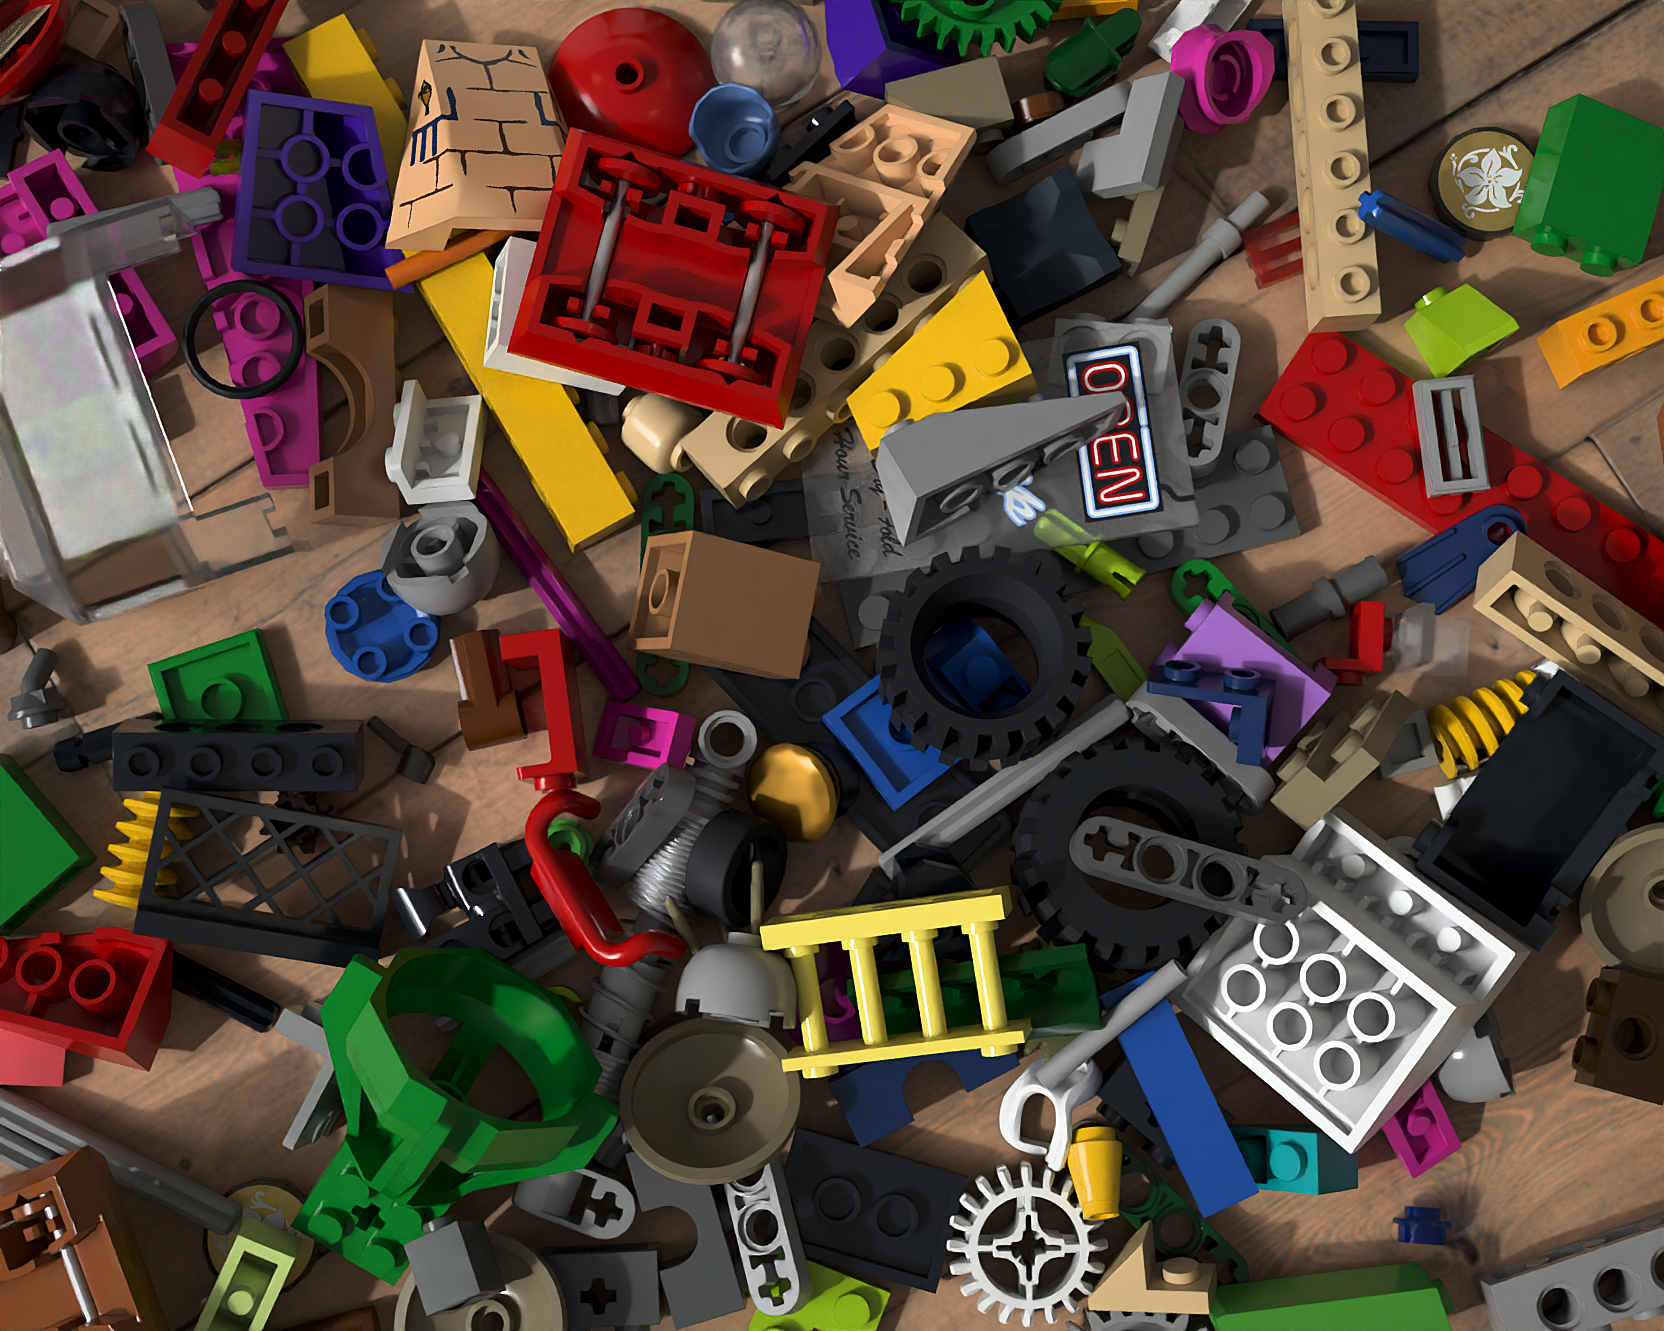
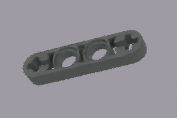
M1096 816L1087 819L1076 829L1070 840L1069 852L1073 863L1081 871L1089 875L1261 925L1278 927L1287 924L1303 911L1307 902V891L1303 881L1296 873L1287 868L1111 817ZM1099 831L1106 834V845L1120 850H1124L1129 845V839L1135 840L1137 844L1132 849L1128 858V870L1120 867L1126 857L1124 855L1107 852L1100 861L1092 858L1093 848L1084 844V839L1091 840ZM1160 847L1172 856L1174 870L1169 878L1155 879L1147 874L1142 865V855L1146 849ZM1219 864L1230 872L1233 883L1228 895L1222 897L1214 896L1203 887L1201 873L1206 865ZM1247 873L1254 876L1248 887L1262 891L1268 890L1275 883L1281 885V895L1289 898L1290 904L1283 905L1275 912L1270 909L1271 899L1255 893L1245 898V904L1240 903L1239 899L1247 887Z

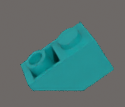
M1228 1125L1258 1189L1311 1195H1323L1358 1189V1151L1350 1154L1317 1125Z

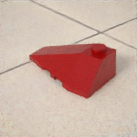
M119 927L95 928L94 933L64 935L61 931L41 933V937L6 940L0 936V1028L96 1059L150 1072L171 1019L173 943L168 939L132 934V930Z

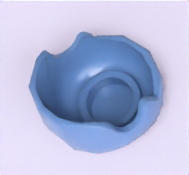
M729 82L711 88L695 104L689 123V135L709 167L741 177H747L760 172L770 157L778 150L781 133L779 120L770 104L754 88Z

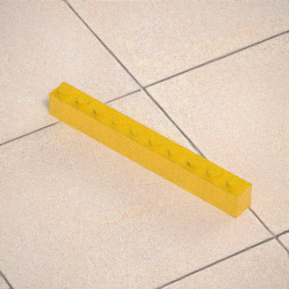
M343 13L283 43L282 47L287 65L306 97L373 108L393 204L402 161L404 139L408 128V122L401 111L407 109L408 106L395 80L391 76L383 80L373 62L379 60V56L367 32L363 27L354 31ZM452 228L449 238L469 229ZM489 246L414 281L477 391L480 395H483L487 408L571 552L575 554L631 523L635 514L632 504L638 501V497L624 472L620 471L613 474L603 457L604 454L609 452V448L599 428L593 421L585 425L576 411L574 405L580 403V398L574 386L483 367L494 269L487 259L494 255L492 247ZM401 249L404 259L424 251Z

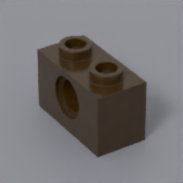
M1601 968L1599 978L1592 980L1586 995V1010L1591 1012L1586 1034L1581 1035L1577 1039L1572 1054V1067L1577 1070L1574 1082L1663 1106L1664 982L1622 970ZM1629 1019L1635 1028V1039L1630 1047L1623 1050L1617 1043L1616 1031L1621 1022Z

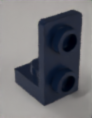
M1187 660L1167 661L1165 665H1158L1147 680L1148 693L1242 706H1234L1232 709L1228 740L1229 742L1238 743L1236 763L1261 766L1270 747L1276 680L1263 679L1259 672L1247 668H1230L1225 670L1224 673L1203 671L1198 663Z

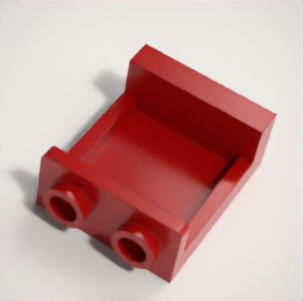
M560 628L499 636L502 660L517 671L540 668L551 760L545 764L518 767V780L534 785L535 791H542V794H549L560 789L576 790V779L590 777L573 643Z

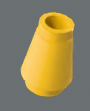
M1087 1127L1072 1131V1142L1066 1161L1080 1207H1082L1083 1219L1106 1220L1119 1216L1118 1204L1120 1203L1123 1143L1116 1141L1115 1129L1111 1127Z

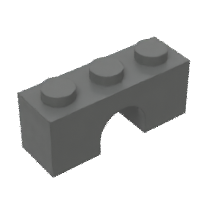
M631 1147L625 1155L642 1212L662 1206L678 1207L692 1217L698 1231L696 1246L683 1256L664 1261L659 1270L676 1330L746 1309L748 1300L746 1291H749L741 1255L735 1256L729 1233L735 1230L727 1197L718 1198L715 1185L688 1184L673 1180L656 1172L641 1160Z

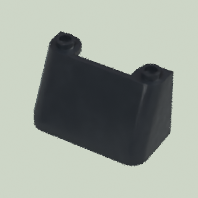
M1559 668L1550 677L1539 671L1518 700L1527 708L1441 824L1432 818L1412 845L1414 849L1420 852L1415 862V866L1537 952L1540 951L1557 928L1553 925V922L1560 913L1556 909L1557 905H1560L1565 910L1573 900L1571 896L1642 800L1646 802L1653 793L1646 787L1648 783L1655 785L1664 776V738Z

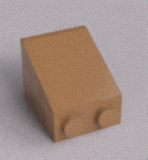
M695 530L649 536L625 650L771 679H799L800 671L807 663L811 645L807 635L811 614L816 609L821 597L822 587L818 579L821 563Z

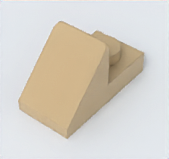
M1148 1220L1105 1264L1104 1272L1097 1274L1093 1284V1291L1088 1297L1089 1310L1210 1314L1217 1289L1216 1264L1198 1263L1196 1260L1187 1257H1177L1165 1262H1156L1152 1220Z

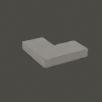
M1168 71L1133 80L1120 134L1084 143L1075 179L1086 203L1158 188L1185 85L1184 78Z

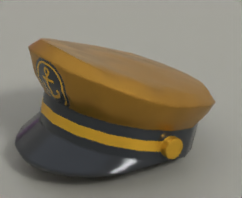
M792 741L774 745L761 752L751 764L746 780L748 803L755 816L778 823L786 836L787 842H813L825 835L833 821L841 817L852 807L859 792L860 780L854 762L849 755L838 747L816 741L792 744Z

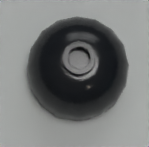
M73 60L55 65L37 84L26 103L27 111L23 118L24 126L33 140L49 153L60 148L64 156L67 151L74 156L88 158L83 162L81 168L102 172H116L129 168L142 146L146 127L137 89L117 69L107 63Z

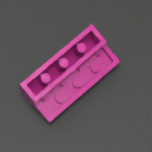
M60 148L7 173L10 183L0 188V281L75 404L81 403L98 393L114 390L127 382L134 388L155 375L174 357L178 349V342L119 244L61 258L56 257L51 249L47 236V226L50 223L98 212Z

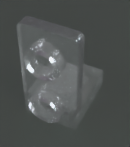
M1428 602L1419 603L1395 615L1391 649L1389 652H1385L1386 657L1393 658L1392 673L1448 677L1467 676L1470 618L1435 615V603Z

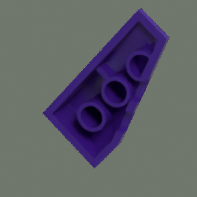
M824 0L826 40L835 66V75L840 82L841 88L844 90L885 100V83L963 63L955 40L951 39L947 46L940 50L937 49L939 34L935 31H931L922 38L917 37L920 23L918 18L902 23L900 16L904 3L890 4L889 0Z

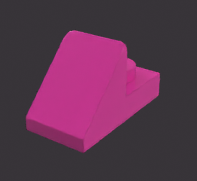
M606 700L592 755L651 771H656L663 763L684 769L686 757L691 748V738L697 718L678 712Z
M1430 1078L1381 1127L1401 1166L1413 1179L1462 1147Z

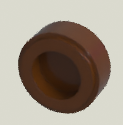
M1050 91L1032 95L1010 104L1014 115L1013 129L1016 131H1025L1066 110L1061 91Z

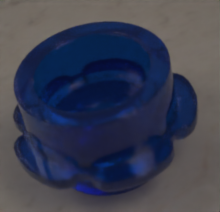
M1404 1206V1218L1394 1217L1392 1223L1398 1224L1397 1242L1446 1245L1447 1227L1453 1228L1451 1221L1441 1220V1208Z

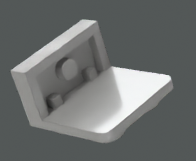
M321 998L319 1003L308 1001L307 1003L285 1007L273 1029L327 1058L284 1138L282 1145L293 1151L311 1142L316 1143L321 1135L328 1137L335 1129L344 1112L343 1104L338 1101L341 1094L319 1012L326 1001L325 998Z

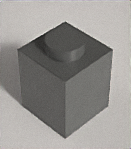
M457 1213L446 1215L423 1225L425 1235L404 1244L426 1316L455 1313L506 1291L483 1220L460 1221Z

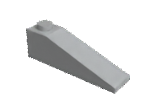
M1116 391L935 413L917 422L914 419H905L893 425L881 438L875 465L894 527L902 546L905 547L968 516L972 512L967 504L992 487L1000 489L1001 493L1005 494L1020 485L1018 480L1027 475L1033 469L1035 462L1041 458L1047 465L1055 464L1115 428L1127 402L1123 393Z

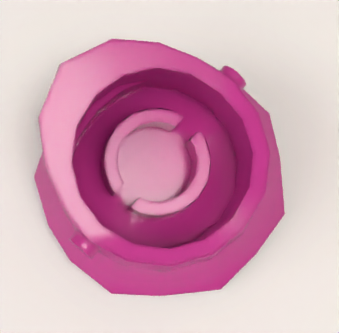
M1203 24L1184 32L1172 46L1170 71L1185 79L1177 112L1183 118L1184 128L1202 134L1217 135L1228 124L1244 123L1249 120V115L1267 92L1275 71L1274 46L1260 32L1245 29L1226 32L1217 24Z

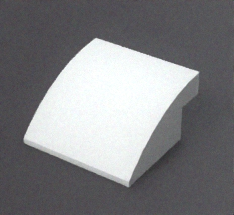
M1333 807L1305 833L1292 854L1263 855L1259 860L1287 868L1300 877L1307 891V902L1303 911L1292 921L1278 927L1265 926L1230 916L1225 924L1216 930L1209 940L1203 943L1185 971L1189 978L1170 992L1167 998L1350 1154H1353L1409 1100L1448 1057L1500 994L1531 951L1466 901L1418 869L1412 860L1342 807ZM1252 874L1247 878V887L1239 899L1240 903L1245 904V898L1252 893L1271 899L1270 909L1275 912L1283 905L1290 904V899L1281 895V885L1275 883L1268 890L1262 891L1248 887L1254 877Z

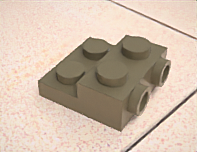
M1395 690L1381 705H1378L1374 700L1369 701L1354 718L1344 709H1341L1326 725L1319 719L1315 720L1295 743L1298 749L1278 769L1276 774L1283 781L1275 789L1270 801L1273 802L1281 814L1291 818L1307 832L1381 764L1415 704L1401 692Z

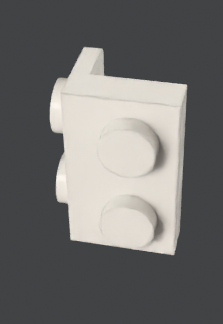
M417 379L405 380L401 402L396 403L394 406L393 419L396 431L393 447H389L386 450L385 466L388 478L391 482L397 483L408 505L475 499L489 412L483 395L427 400Z

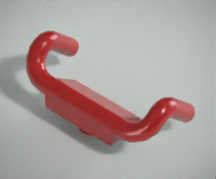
M572 789L556 790L541 798L530 811L525 824V844L533 860L530 874L576 952L579 953L586 950L598 963L611 968L630 966L652 953L671 959L681 958L686 951L685 940L681 936L658 929L640 931L621 943L610 941L625 934L614 912L578 853L554 849L548 838V829L555 817L567 812L586 820H594L600 814V802L593 797Z

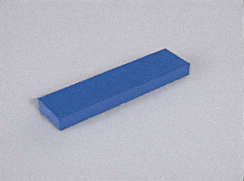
M1151 969L1100 993V1002L1105 1012L1107 1013L1145 982L1155 971ZM1165 996L1122 1031L1117 1038L1201 1215L1206 1218L1259 1193V1190L1167 996Z

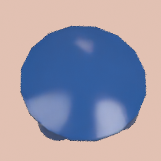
M377 569L355 576L338 590L335 597L329 600L325 607V634L332 655L347 672L368 682L391 683L412 676L429 662L440 641L441 616L423 613L405 603L393 591L382 570Z

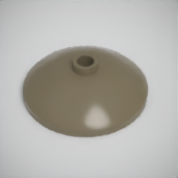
M1664 822L1634 829L1610 843L1581 882L1577 908L1584 936L1592 950L1602 961L1615 970H1622L1664 982V888L1653 887L1655 883L1664 880Z
M695 1018L663 1030L650 1039L636 1053L625 1071L619 1092L620 1118L629 1144L639 1158L656 1172L673 1180L688 1184H723L739 1180L760 1170L770 1163L786 1146L792 1137L800 1115L801 1089L797 1070L783 1072L781 1060L788 1052L771 1034L757 1026ZM713 1114L724 1117L715 1124L704 1122L708 1116Z
M487 1231L506 1291L455 1313L426 1316L411 1270L398 1298L394 1331H494L492 1328V1318L495 1313H499L504 1320L502 1331H567V1309L556 1275L535 1249L513 1236Z

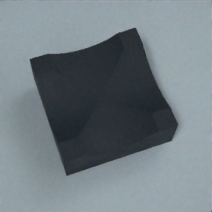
M1069 166L1008 200L984 208L966 217L964 232L987 254L994 277L992 285L1011 321L1018 328L1117 279L1122 268L1113 248L1107 242L1093 219Z

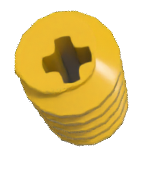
M1526 669L1516 673L1513 681L1506 678L1494 682L1492 691L1486 687L1473 690L1470 699L1463 695L1453 698L1449 708L1442 704L1430 708L1428 712V725L1440 767L1449 779L1457 777L1455 759L1461 758L1470 770H1475L1479 768L1477 750L1482 749L1489 758L1499 746V742L1505 738L1527 708L1518 700L1536 676L1534 672Z
M143 791L145 793L143 798L124 799L123 805L136 814L137 818L132 821H118L115 828L128 836L129 841L128 843L109 844L107 850L121 859L122 862L120 866L101 867L100 873L114 882L113 888L94 889L93 896L113 904L137 910L161 791ZM172 802L168 826L178 840L191 839L193 837L194 831L180 819L181 817L200 816L201 809L199 806ZM166 836L161 858L175 850ZM179 857L172 862H181L183 860ZM167 866L157 872L153 893L167 895L158 888V885L177 883L179 879L178 874Z

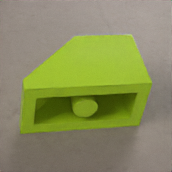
M1467 283L1450 293L1442 285L1422 296L1413 303L1417 312L1403 325L1435 379L1448 378L1487 356L1520 329L1513 317Z

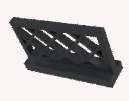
M163 785L132 934L347 968L353 956L359 953L378 963L381 951L379 944L403 829ZM172 802L199 806L212 826L186 843L181 844L168 826ZM211 809L231 813L218 821ZM244 814L260 817L272 836L242 855L224 827ZM271 819L290 822L291 824L278 831ZM304 825L318 827L322 830L332 847L302 865L284 838ZM330 830L351 834L338 842ZM215 833H218L236 860L206 879L188 854V851ZM166 836L175 850L161 858ZM363 836L386 839L387 845L383 862L361 876L343 849ZM278 843L296 870L266 889L248 862ZM338 854L355 878V881L328 899H325L308 873ZM181 857L199 883L180 897L153 893L157 872ZM241 867L260 894L241 907L224 905L212 886ZM380 875L375 896L367 883ZM302 877L320 904L301 917L284 915L272 897ZM362 888L373 904L369 929L344 925L332 907ZM205 891L213 903L192 899ZM266 902L273 913L253 909ZM326 912L333 923L313 919Z

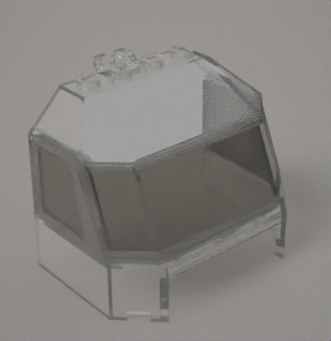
M167 197L82 224L0 259V577L3 580L10 578L14 589L80 627L103 623L313 551L309 540H292L285 526L272 529L266 514L276 511L274 501L268 492L198 516L195 515L156 410L158 405L151 387H148L108 277V275L180 253L182 249L179 240L198 234L195 222Z

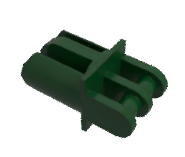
M1123 8L1098 26L1087 16L1079 31L1049 53L1044 69V87L1046 92L1061 91L1064 103H1071L1075 99L1087 95L1108 78L1113 82L1117 80L1123 62L1122 58L1133 49L1142 24L1139 13L1131 8Z

